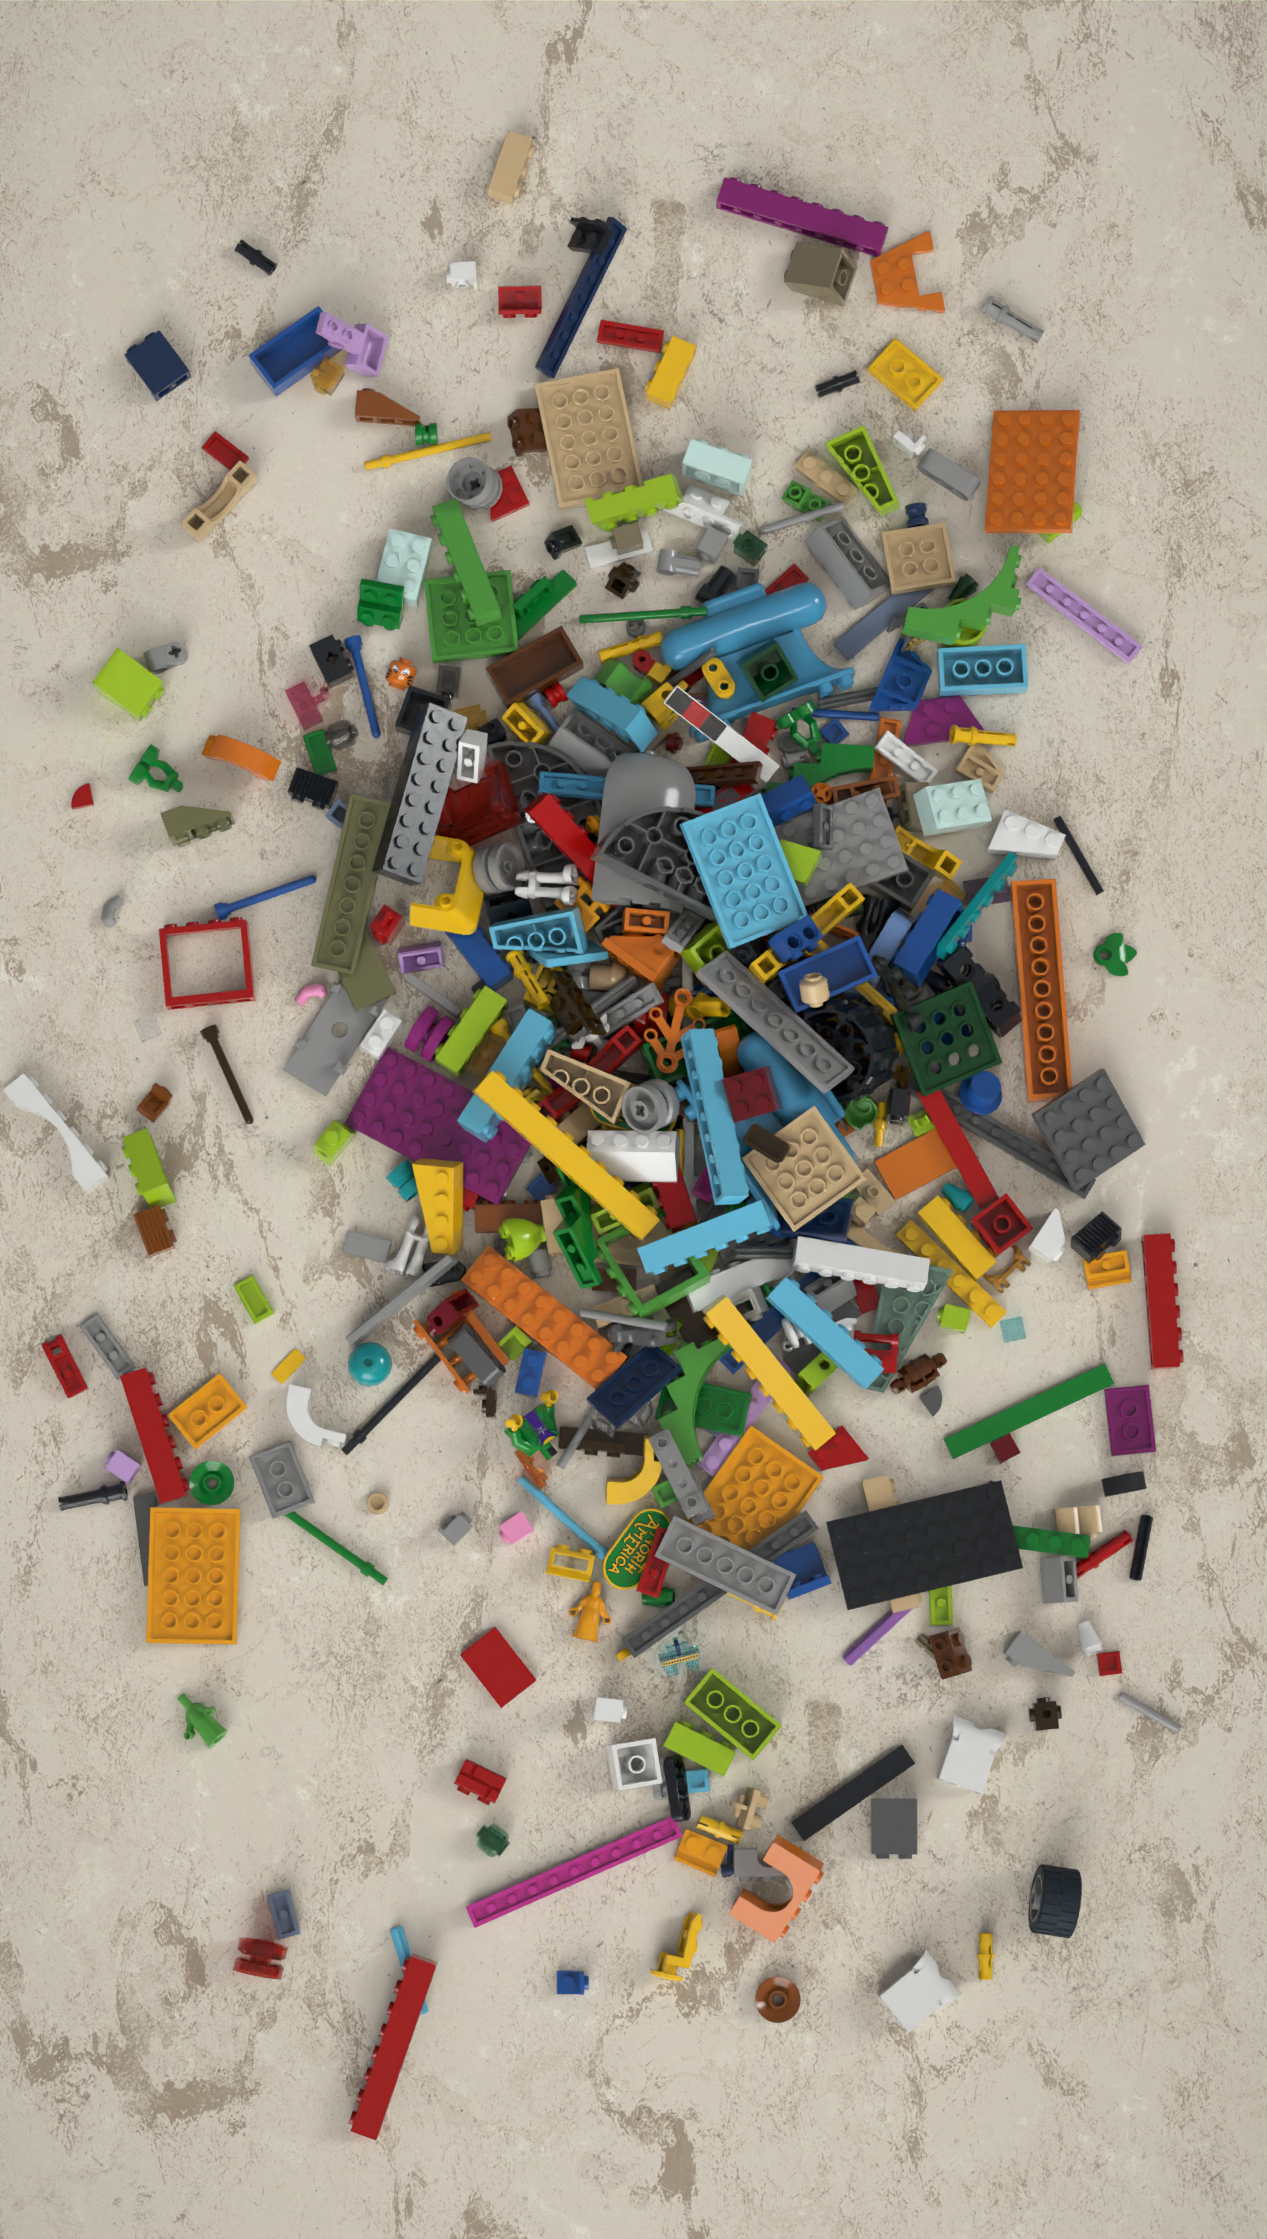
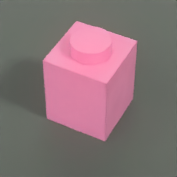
M521 1511L499 1525L501 1531L498 1533L505 1544L510 1542L513 1545L532 1533L534 1529Z

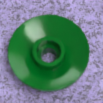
M205 1461L193 1470L189 1486L192 1495L200 1503L218 1505L226 1501L232 1494L234 1477L231 1470L225 1464L218 1461ZM211 1479H215L217 1482L214 1488L209 1486Z

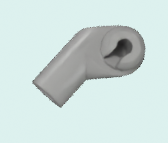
M119 895L103 906L101 921L106 927H113L116 924L114 913L125 904Z

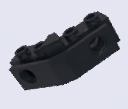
M957 945L955 951L952 954L948 953L944 960L941 958L937 959L936 965L944 976L950 978L949 982L953 987L968 980L972 981L989 1028L1001 1038L1022 1021L1019 1013L1021 1009L1014 1001L1009 1002L1006 999L1007 995L1000 988L999 981L994 974L986 973L979 963L975 964L972 960L973 954L966 946Z

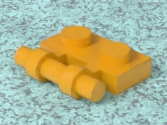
M579 876L577 885L580 888L577 890L574 905H564L561 899H556L554 904L559 909L579 906L584 930L587 933L601 918L595 911L600 907L606 913L612 906L596 901L589 906L581 897L586 893L591 898L593 885Z

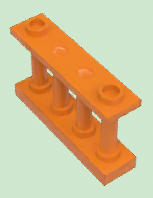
M457 1290L449 1294V1297L457 1293ZM473 1312L464 1318L461 1324L435 1343L427 1334L429 1321L422 1325L417 1319L413 1321L416 1326L413 1328L414 1332L420 1339L425 1337L456 1380L453 1383L460 1393L465 1391L468 1395L471 1391L467 1385L475 1380L477 1376L471 1371L463 1378H460L454 1367L463 1360L458 1354L447 1360L440 1350L449 1344L447 1338L461 1325L467 1324L473 1328L479 1338L504 1367L510 1363L509 1359Z

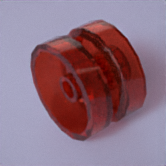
M239 1938L237 1950L243 1954L250 1955V1957H236L233 1970L263 1978L282 1979L284 1967L271 1960L282 1961L286 1959L287 1946L260 1938Z

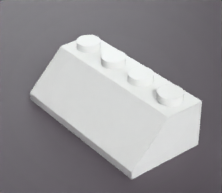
M588 1130L587 1150L591 1153L589 1157L595 1162L597 1160L601 1161L608 1168L606 1172L612 1177L616 1175L623 1182L677 1183L680 1138L676 1131H654L642 1134L636 1131Z

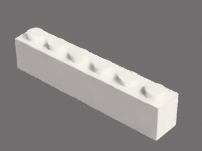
M798 1236L794 1244L791 1268L797 1269L801 1273H809L811 1271L817 1272L824 1277L834 1275L840 1276L841 1279L847 1281L857 1279L863 1280L865 1284L873 1285L880 1283L885 1284L888 1288L903 1287L911 1292L923 1291L927 1285L930 1259Z
M791 1239L789 1241L790 1244L787 1246H794L796 1239ZM749 1259V1261L742 1264L739 1260L729 1264V1269L721 1272L720 1269L709 1272L710 1283L686 1295L693 1313L705 1309L721 1294L729 1298L749 1288L760 1287L765 1283H771L798 1271L791 1268L792 1259Z

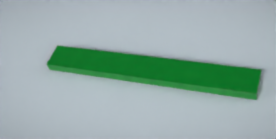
M1103 1364L943 1440L952 1458L955 1459L1115 1383L1106 1365Z

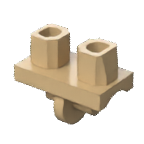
M747 1787L745 1795L739 1794L737 1802L730 1801L729 1805L735 1807L733 1816L738 1817L736 1826L745 1830H750V1828L760 1829L763 1821L762 1817L756 1816L754 1813L756 1807L764 1809L767 1807L769 1797L763 1795L757 1789Z

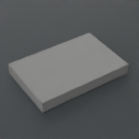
M291 1440L249 1456L273 1520L315 1503Z

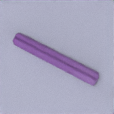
M912 1609L896 1613L890 1611L842 1656L845 1662L850 1666L853 1665Z

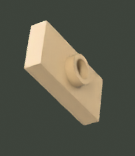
M867 1168L863 1171L867 1180L855 1189L867 1203L877 1210L876 1214L880 1216L893 1206L896 1201Z

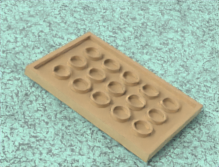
M619 368L534 384L559 510L586 505L584 499L592 497L594 501L603 498L602 493L609 491L611 493H621L624 487L629 485L643 486Z

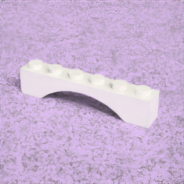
M23 1073L4 1088L3 1091L20 1110L29 1111L44 1117L60 1131L70 1151L72 1175L89 1194L109 1178L105 1173L109 1169L101 1160L96 1162L92 1157L95 1152L87 1143L83 1145L78 1138L81 1135L73 1126L69 1128L64 1121L67 1118L60 1109L55 1111L52 1108L51 1104L53 1101L46 1092L43 1094L39 1092L37 1087L40 1085L32 1075L27 1077Z

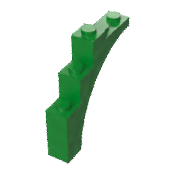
M822 743V749H817V762H820V764L794 762V769H789V780L802 774L809 787L812 788L817 783H826L840 776L873 772L875 746ZM767 782L766 789L762 788L761 795L784 783Z

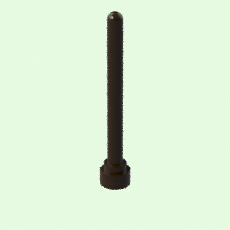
M216 1024L206 1027L200 1033L203 1039L211 1044L245 1123L252 1124L254 1121L219 1043L218 1039L220 1037L218 1034L220 1032Z

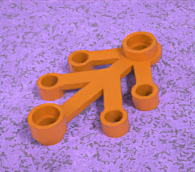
M686 988L678 989L673 996L676 1007L671 1028L663 1018L660 1008L654 1007L648 1013L649 1019L657 1024L667 1040L665 1050L657 1039L656 1030L652 1028L647 1029L643 1035L644 1040L651 1044L658 1055L656 1066L663 1073L674 1072L678 1067V1061L684 1058L683 1048L674 1053L676 1044L681 1041L680 1038L689 1029H697L695 1022L702 1023L701 1029H705L706 1026L703 1019L697 1018L691 1025L679 1031L685 1006H688L692 1000V994ZM684 995L686 1001L680 1002L678 996ZM652 1011H657L659 1013V1017L654 1018L652 1016ZM652 1032L654 1039H648L647 1033ZM669 1059L671 1061V1065L665 1066L663 1064V1060Z

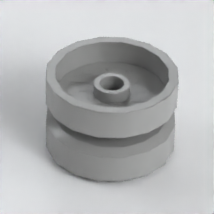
M505 842L495 846L483 847L474 855V878L479 888L486 894L494 895L504 891H512L516 887H522L525 881L516 880L517 873L527 871V863L521 849L514 843Z
M658 1078L650 1079L627 1090L622 1098L621 1108L623 1117L634 1131L648 1134L673 1123L679 1114L680 1104L674 1088L666 1081Z

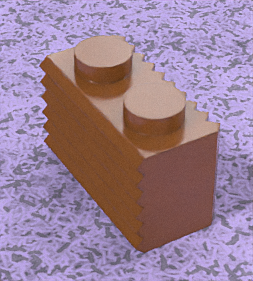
M156 1205L133 1214L150 1258L175 1248L174 1242H177L173 1229L169 1230L166 1222L169 1221V1217L165 1208L161 1210L160 1206Z

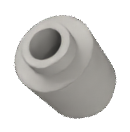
M539 1245L528 1256L530 1272L533 1274L534 1279L551 1276L552 1270L548 1248L544 1249L543 1245Z

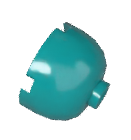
M374 1342L361 1343L356 1346L350 1353L347 1363L352 1378L359 1384L368 1387L377 1386L386 1381L392 1369V1359L389 1352L382 1345Z

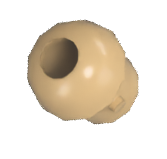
M614 961L612 965L591 964L589 976L590 991L608 992L628 977L626 967Z

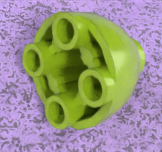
M520 1218L504 1219L502 1225L499 1226L500 1236L502 1239L505 1238L507 1247H504L506 1259L513 1262L527 1258L538 1248L541 1242L546 1241L542 1224L536 1225L533 1222Z

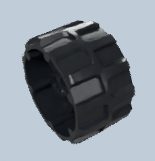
M857 995L847 998L834 997L823 1002V1005L820 1007H809L804 1011L805 1016L802 1018L806 1024L853 1067L854 1062L859 1066V1072L854 1069L852 1074L848 1076L851 1079H859L852 1086L846 1085L847 1080L845 1078L831 1089L840 1104L846 1101H856L870 1095L880 1085L888 1082L893 1075L891 1071L893 1063L899 1059L900 1050L896 1047L894 1034L897 1031L895 1025H891L882 1014L884 1010L879 1005L872 1006L863 1002V998ZM833 1013L839 1014L838 1019L841 1022H827V1019L831 1018ZM846 1025L851 1028V1034L846 1030ZM827 1028L831 1032V1037H829L826 1033ZM860 1042L864 1044L863 1050L860 1047ZM840 1045L844 1047L845 1054L841 1052ZM869 1054H870V1063H869L868 1059L866 1058V1056L869 1055Z

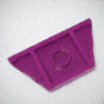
M960 695L920 700L916 711L912 713L903 743L908 747L950 742L949 732L953 724L964 728L974 726L977 730L984 729Z

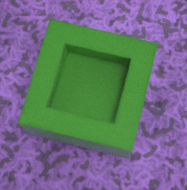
M669 1480L652 1488L661 1509L678 1501Z

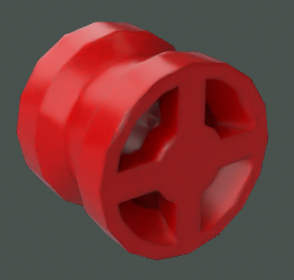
M558 681L553 684V687L543 689V693L553 709L558 706V703L569 700Z

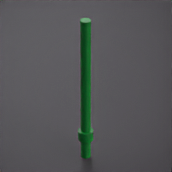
M681 606L679 609L580 615L579 619L581 624L676 617L691 619L692 616H707L708 608Z
M296 1512L284 1515L361 1570L360 1572L366 1577H372L381 1585L387 1582L388 1578L377 1571L373 1564L360 1559Z

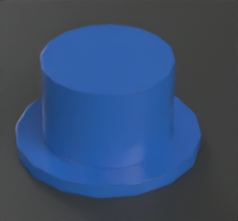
M982 1071L964 1079L959 1087L961 1103L967 1110L975 1114H991L998 1109L1002 1101L999 1079L996 1075L987 1071Z

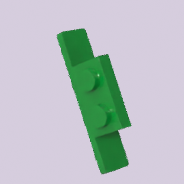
M561 570L551 581L546 576L537 579L531 585L528 592L521 594L515 600L513 606L516 612L518 641L577 586V582L565 570Z

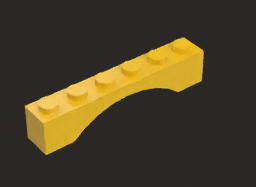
M850 882L813 914L811 919L823 936H825L858 909L865 898ZM771 947L752 962L748 970L765 985L777 975V972L791 964L792 960L783 964Z

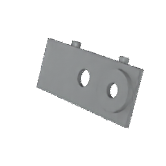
M341 979L338 984L334 982L330 988L333 991L304 1038H299L295 1043L297 1049L283 1071L322 1095L327 1096L340 1074L344 1075L348 1069L346 1067L347 1063L375 1019H378L382 1013L381 1010L389 997L356 1012ZM338 1022L344 1023L348 1028L347 1034L342 1038H337L332 1034V1027Z

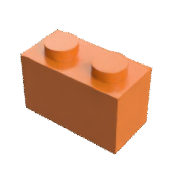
M625 908L623 911L621 934L639 933L645 936L661 934L664 937L669 929L670 912Z

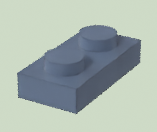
M290 1889L267 1895L278 1940L301 1934Z

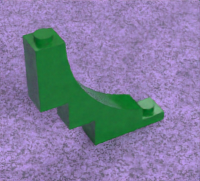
M587 1140L584 1141V1142L581 1144V1145L584 1146L586 1149H587ZM556 1167L565 1188L554 1199L563 1220L553 1231V1234L580 1288L585 1289L600 1285L603 1280L593 1262L598 1257L592 1232L591 1197Z

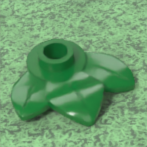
M1122 933L1110 934L1106 937L1104 944L1097 946L1093 952L1094 961L1100 966H1105L1107 971L1114 976L1128 975V969L1125 964L1130 962L1137 954L1134 948L1122 944ZM1100 953H1107L1108 958L1102 959Z

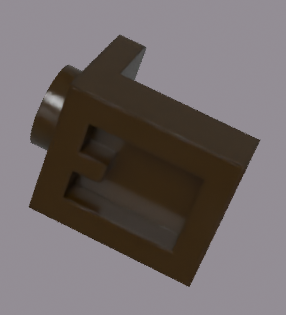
M479 1386V1389H473L474 1395L486 1396V1399H482V1413H486V1418H496L497 1391L492 1390V1386Z

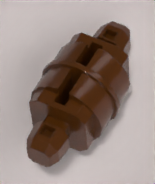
M937 1353L932 1356V1359L928 1355L923 1354L914 1360H910L909 1363L897 1370L900 1378H896L889 1385L892 1392L899 1394L905 1391L906 1388L910 1393H914L923 1387H927L929 1383L940 1376L937 1368H942L947 1363V1359L943 1353Z

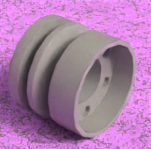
M467 457L455 462L447 476V488L450 495L473 510H488L497 503L503 491V483L499 473L476 458Z

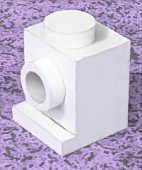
M476 262L450 263V270L446 271L447 284L451 283L452 287L456 286V288L460 289L473 285V289H478Z

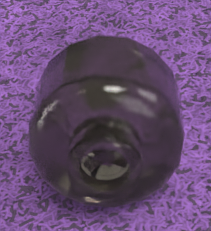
M346 719L329 724L325 732L329 747H333L337 751L354 746L356 744V737L359 736L356 725H351Z

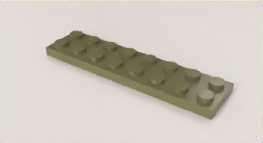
M350 794L311 963L313 967L355 976L378 874L372 872L391 802Z

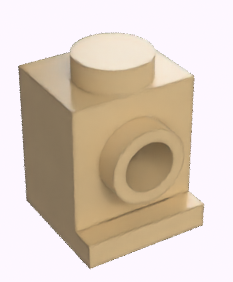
M858 1197L853 1205L851 1222L863 1230L877 1210L861 1197Z

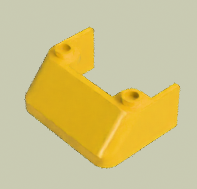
M435 835L429 858L461 863L455 893L439 894L435 898L433 906L411 902V926L462 935H470L476 931L485 892L479 888L473 874V859L476 851L465 841Z

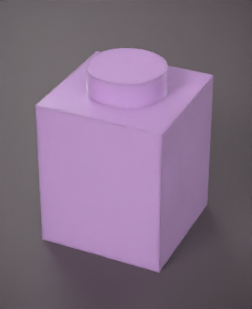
M119 1450L115 1453L112 1451L105 1461L107 1464L105 1469L128 1484L132 1482L142 1467L141 1464Z

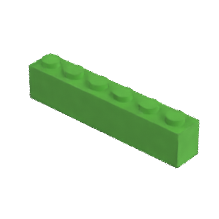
M452 499L432 506L434 515L430 516L434 528L438 527L440 533L437 534L441 546H446L448 552H445L448 564H453L455 570L452 571L455 582H460L462 589H459L463 602H468L469 607L466 610L470 621L475 620L478 627L502 618L499 605L458 501Z

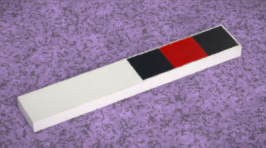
M677 685L663 701L665 705L737 761H760L763 764L760 778L767 783L780 766Z

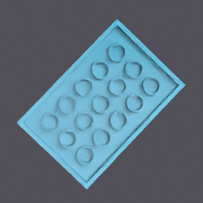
M761 793L679 824L728 950L792 925L808 915Z

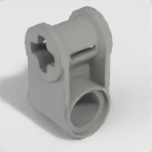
M172 642L143 653L148 669L154 675L182 665L188 658L187 651L178 642ZM175 650L179 651V657L177 658L174 657Z

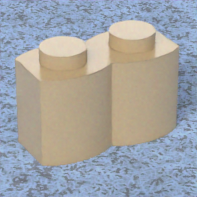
M1100 1505L1054 1509L1056 1531L1090 1535L1091 1538H1097V1533H1102Z

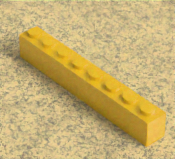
M721 1294L702 1310L705 1315L703 1320L711 1329L713 1327L716 1328L719 1332L717 1335L718 1339L724 1346L728 1344L732 1348L731 1355L738 1363L741 1361L747 1367L744 1371L752 1380L757 1379L761 1384L758 1386V1389L765 1397L770 1396L774 1402L771 1405L779 1414L782 1412L788 1418L785 1421L792 1431L797 1429L801 1434L799 1440L806 1448L811 1447L816 1451L836 1434L727 1296Z

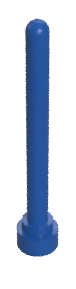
M360 635L351 636L344 639L345 646L353 656L372 736L379 738L381 733L360 650H362L361 646L363 645Z
M310 875L230 904L219 902L214 904L218 918L224 920L228 918L227 916L231 915V912L314 884L316 877Z

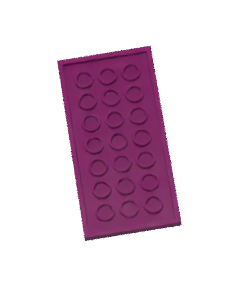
M387 1047L344 1123L415 1162L421 1158L463 1162V1187L496 1205H499L532 1145L505 1120L499 1122L496 1135L493 1139H489L487 1143L465 1131L457 1120L474 1093Z

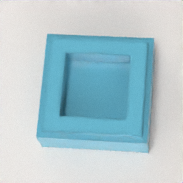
M708 1768L685 1770L688 1793L710 1791Z

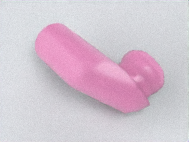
M321 983L309 984L301 990L294 1000L303 1006L311 996H317L320 999L324 998L327 995V989Z

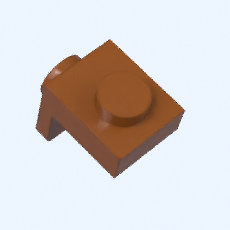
M154 1083L150 1093L137 1106L136 1111L154 1123L169 1107L173 1095L166 1087Z

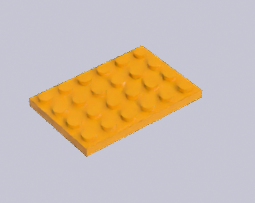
M750 1426L704 1491L716 1517L697 1527L748 1551L794 1519L824 1476L756 1428ZM686 1517V1518L684 1519L685 1521H687V1522L693 1524L691 1518L688 1519V1518Z
M150 1507L146 1643L237 1645L241 1509Z

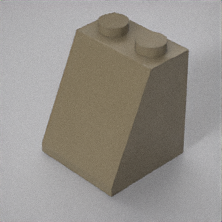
M796 242L795 248L791 252L789 267L784 273L785 284L791 291L845 306L856 274V264L843 248Z

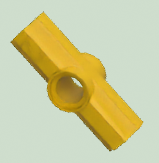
M699 993L696 997H692L688 1006H685L683 1017H689L693 1021L697 1018L703 1019L704 1017H727L731 1011L730 1007L719 997H710L705 993ZM678 997V1000L680 1002H685L686 998ZM673 998L669 1001L668 1012L670 1016L674 1015L676 1007Z

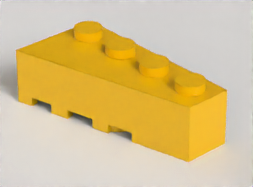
M421 1158L414 1162L412 1167L432 1253L453 1255L462 1249L463 1162Z

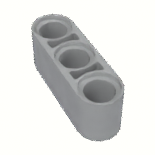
M932 448L928 449L917 465L921 473L965 501L970 500L981 484L977 477Z

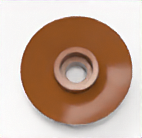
M775 1976L768 1978L760 1984L756 1991V2008L760 2015L770 2022H786L796 2015L800 2007L801 1997L799 1990L791 1980L785 1977ZM775 1995H780L782 1997V2001L780 2003H775L773 2001V1997Z

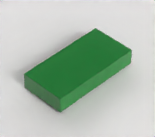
M321 729L303 735L315 773L324 776L336 772L337 768L324 730Z

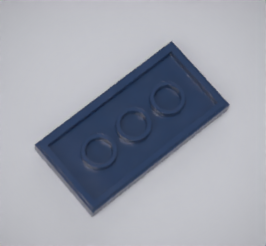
M644 1346L586 1398L587 1402L619 1429L680 1374L682 1367L659 1347Z

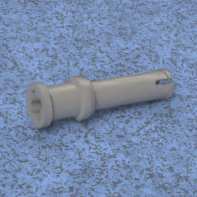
M990 295L981 313L984 314L986 312L996 318V322H1004L1038 343L1044 330L1010 311L1008 305L1000 304Z

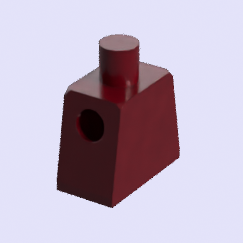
M467 1288L446 1298L427 1316L429 1321L427 1325L428 1332L432 1335H441L452 1329L479 1306L478 1302Z

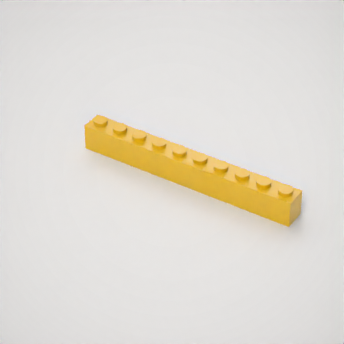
M498 1070L496 1072L490 1071L472 1092L636 1238L643 1240L660 1220L656 1216L658 1212L650 1205L645 1207L640 1202L641 1197L633 1190L627 1191L623 1187L625 1183L619 1177L609 1175L606 1172L608 1168L601 1161L597 1160L595 1162L589 1157L591 1153L584 1146L578 1147L573 1143L574 1137L565 1130L561 1132L556 1127L557 1122L548 1115L545 1118L539 1112L541 1108L533 1101L528 1103L522 1097L524 1093L516 1086L510 1087L506 1083L507 1078Z

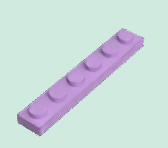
M1040 567L1026 583L1025 586L1128 665L1142 649L1143 646Z
M776 1358L789 1374L792 1368ZM758 1381L754 1383L749 1393H752L743 1436L771 1400L770 1396L765 1397L758 1389V1386L761 1385ZM719 1433L703 1456L704 1461L698 1463L697 1466L714 1478L742 1437Z

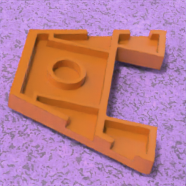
M926 231L870 261L877 304L900 308H917L921 311L931 310L941 314L945 313L942 292L919 295L912 255L933 252L934 248L930 231Z

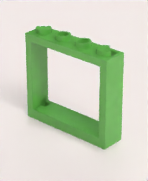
M659 1207L655 1209L658 1212L656 1216L663 1221L666 1213L664 1209L660 1210ZM622 1225L595 1240L598 1259L600 1261L604 1260L607 1265L605 1267L607 1274L611 1279L615 1278L618 1283L616 1287L622 1298L626 1296L629 1301L627 1305L633 1315L637 1314L638 1318H646L710 1283V1274L701 1259H695L694 1256L686 1258L696 1276L642 1305L607 1247L631 1234V1232ZM668 1229L669 1233L673 1235L671 1229Z

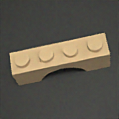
M239 461L225 475L216 493L203 505L195 507L181 522L183 530L200 544L258 483L256 474L243 462Z

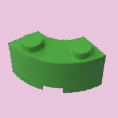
M608 659L593 678L603 688H611L617 696H625L633 705L636 703L641 705L644 700L655 692L652 688L653 684L644 677L641 679L627 670L628 666L622 661L618 660L616 662Z

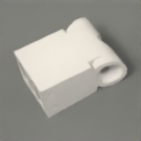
M953 1714L951 1739L937 1779L968 1791L982 1794L995 1753L1007 1733L993 1728L978 1729L971 1720Z
M925 1949L911 1968L877 1996L905 2031L909 2033L942 2004L962 1994L951 1980L940 1976L937 1962Z

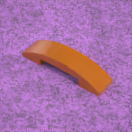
M735 1024L714 1030L715 1037L718 1040L719 1057L722 1059L724 1078L742 1074L743 1068L736 1056L740 1041Z

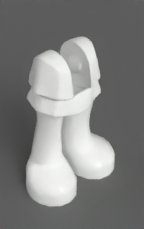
M575 864L565 865L563 872L548 873L538 872L537 870L530 872V870L516 874V880L529 882L528 887L515 888V895L525 899L529 897L532 899L539 897L561 899L564 905L570 906L574 905L576 901L577 889L574 886L562 888L541 887V883L577 885L578 873Z
M414 1215L408 1222V1228L404 1231V1240L396 1257L389 1260L385 1265L387 1271L403 1275L413 1243L417 1241L416 1250L405 1273L407 1278L414 1281L424 1274L422 1263L430 1244L426 1226L423 1235L416 1233L421 1216Z

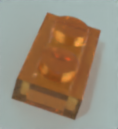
M520 1450L514 1452L540 1490L547 1486L545 1481L549 1478L542 1468L538 1470L532 1463L535 1461L533 1455L529 1457Z

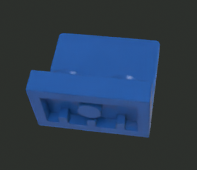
M814 1542L784 1553L774 1560L775 1565L796 1574L787 1593L788 1600L831 1584L829 1575L826 1573Z

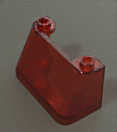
M497 758L484 766L487 776L481 778L478 783H470L457 790L448 787L435 835L460 839L469 846H472L521 823V810L507 767L501 760Z

